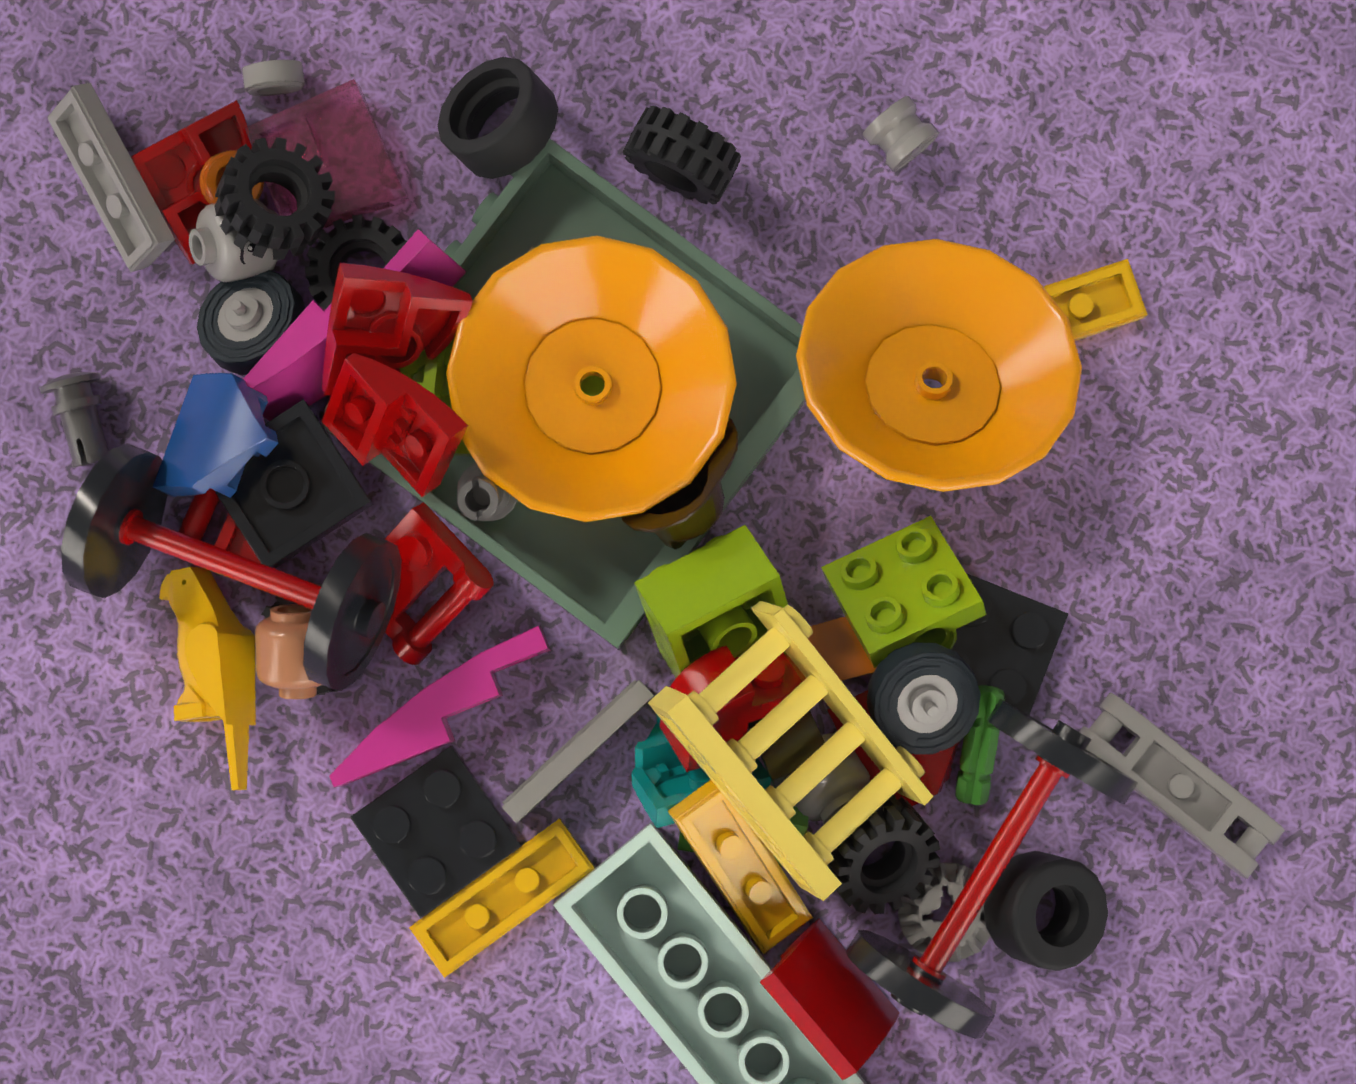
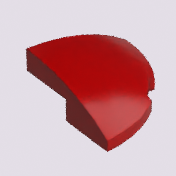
M237 100L130 156L175 238L174 241L191 265L196 262L190 251L189 234L192 229H196V222L201 210L210 205L204 198L200 188V174L203 166L212 156L218 153L237 151L245 144L250 149L252 148L249 129Z
M340 263L331 303L322 383L324 395H332L344 359L353 353L374 359L399 372V368L406 367L417 360L423 350H425L428 359L433 360L454 339L460 321L468 316L473 302L471 295L452 286L409 273L372 266Z

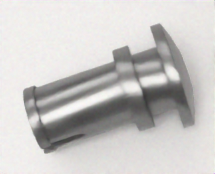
M71 373L57 377L39 388L41 394L54 392L57 405L52 406L51 409L53 416L60 415L73 468L96 463V461H99L109 452L96 406L102 404L100 395H93L90 383L101 379L100 373Z
M476 462L463 471L458 481L457 504L464 516L472 520L495 521L504 518L513 510L517 499L486 478Z

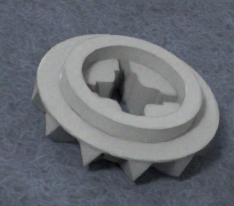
M939 863L938 868H928L934 876L929 886L922 882L916 885L921 894L915 900H912L908 894L901 897L904 907L898 909L900 927L907 941L919 953H924L942 923L939 920L933 921L931 918L922 919V915L931 914V910L941 907L942 886H946L947 894L951 896L954 903L974 870L957 863ZM984 904L948 962H959L975 953L981 952L983 946L989 940L990 934L986 928Z

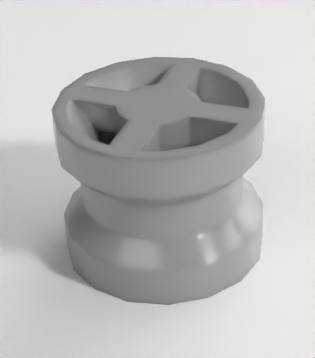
M905 96L882 112L865 129L862 136L870 145H879L886 154V165L892 172H896L922 153L938 137L940 132L932 123H923L916 115V104L909 96Z

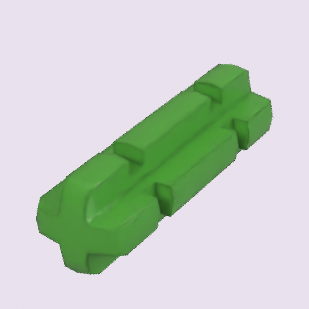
M978 685L981 694L979 714L969 733L963 739L960 757L961 770L958 771L955 796L962 803L984 805L989 799L991 787L990 774L993 773L1000 733V730L990 724L987 719L1000 699L1005 701V694L1000 688Z

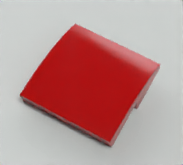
M356 353L344 359L322 419V423L362 466L379 454H382L421 497H424L441 484L468 427L448 405L413 379L385 364Z
M819 918L781 954L780 957L782 959L765 975L760 983L838 1076L845 1080L857 1073L871 1057L895 1024L900 1012L872 979L848 958L844 946Z

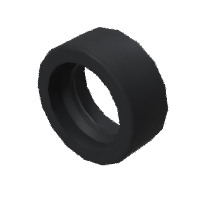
M500 57L483 62L472 69L451 89L441 107L437 127L441 142L471 172L478 177L495 179L513 174L529 164L541 152L555 129L558 106L554 93L531 68L520 59ZM518 98L508 118L497 129L478 138L486 120L497 108L510 100Z

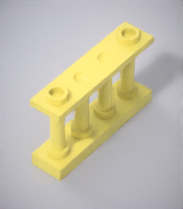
M759 601L751 610L768 631L699 694L692 691L687 696L682 692L665 686L648 704L802 889L824 901L842 884L827 866L834 860L831 853L894 793L898 792L900 795L924 806L933 798V795L920 780L925 774L920 763L903 747L898 746L896 749L808 640L813 634V630L801 614L789 605L783 608ZM785 651L806 679L738 742L731 738L726 743L713 727L719 720L716 713ZM823 698L843 723V726L777 788L769 785L764 789L751 774L758 767L755 760ZM858 746H861L881 772L815 834L807 831L802 836L790 821L796 814L793 807Z

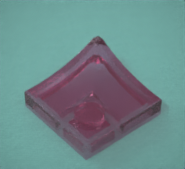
M355 79L245 127L252 146L255 139L266 138L268 148H271L276 137L287 139L285 150L293 152L298 142L307 147L303 156L305 160L309 161L317 155L323 161L318 175L330 172L333 182L329 190L335 191V201L331 207L332 212L323 229L332 226V222L342 218L343 221L352 219V215H365L397 206L410 200L377 128L361 87ZM266 182L279 216L293 214L297 210L295 197L283 186Z

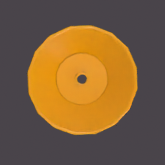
M598 235L541 244L494 272L473 299L468 316L458 324L446 370L451 408L468 425L462 441L482 474L531 510L582 522L641 514L691 484L724 439L737 385L728 328L698 280L653 248ZM589 376H597L605 383L604 389L598 395H587L581 390L583 380Z
M940 239L883 245L838 269L808 306L796 353L807 407L839 450L886 480L941 492L1000 484L1045 458L1075 415L1082 373V365L1069 319L1034 276L990 250ZM924 380H936L941 383L942 387L931 388L924 383Z

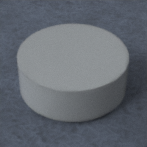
M297 60L262 61L242 68L244 90L249 95L273 96L288 94L301 90L305 85L302 62Z

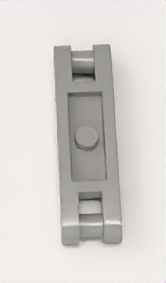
M1109 693L1098 707L1102 713L1090 728L1083 726L1079 731L1092 739L1086 750L1138 782L1134 791L1215 854L1234 872L1248 879L1259 865L1255 858L1267 843L1274 845L1284 833V828L1115 694ZM1121 727L1136 737L1123 754L1109 744ZM1238 818L1248 828L1238 841L1233 843L1224 833L1234 820Z

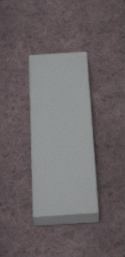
M92 84L74 85L47 117L126 266L130 272L145 269L162 254L175 238Z
M640 680L631 682L502 802L504 804L502 808L515 823L521 821L640 711L654 695Z

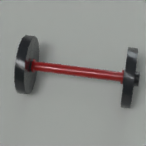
M127 443L111 449L94 465L79 488L66 520L61 545L62 572L69 586L101 598L111 596L121 591L137 574L153 548L312 609L304 640L303 666L309 680L342 691L353 684L369 665L386 632L400 587L402 559L398 545L369 533L360 535L353 539L337 557L322 586L162 526L168 494L153 487L162 462L160 456Z
M1002 699L998 701L987 721L1017 742L1037 753L1035 760L1040 763L926 950L919 957L897 943L868 930H858L846 950L848 958L863 973L890 992L891 997L902 1006L918 1015H926L934 1021L974 1039L982 1038L995 1016L992 1010L979 997L943 972L1057 783L1062 776L1068 779L1072 775L1122 804L1127 802L1138 782L1086 750L1092 740L1060 720L1052 729Z

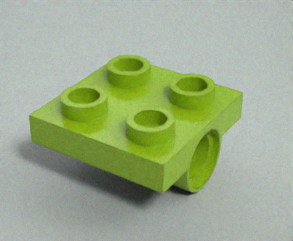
M931 515L821 567L829 588L874 668L894 650L914 642L937 643L952 649L957 640L956 629L987 615L982 598Z

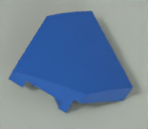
M232 373L193 375L153 487L172 497L205 494L211 488L231 498L237 491L245 464L253 455L258 457L260 454L267 457L278 444L276 431L266 427L263 419V413L268 403L267 396L246 385L244 379Z

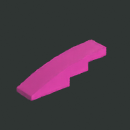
M419 229L384 267L385 269L431 279L452 287L466 273L454 259ZM312 300L243 378L247 386L267 396L268 403L263 417L268 421L303 399L310 406L327 396L324 395L322 383L331 304L325 310Z
M538 625L487 649L422 689L378 725L329 775L333 787L347 785L454 742L455 738L447 718L503 696L495 673L551 651L543 629Z

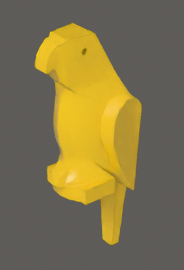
M198 567L171 570L160 586L159 599L169 601L178 622L177 658L185 686L177 705L173 706L174 721L212 722L223 720L231 790H247L249 725L256 726L255 635L250 629L243 626L235 616L210 570Z

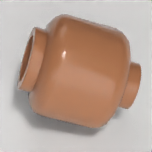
M287 604L271 608L270 617L260 621L255 629L256 671L258 679L268 686L279 688V697L284 699H307L317 695V687L321 686V684L308 679L303 666L304 640L312 609L299 604Z

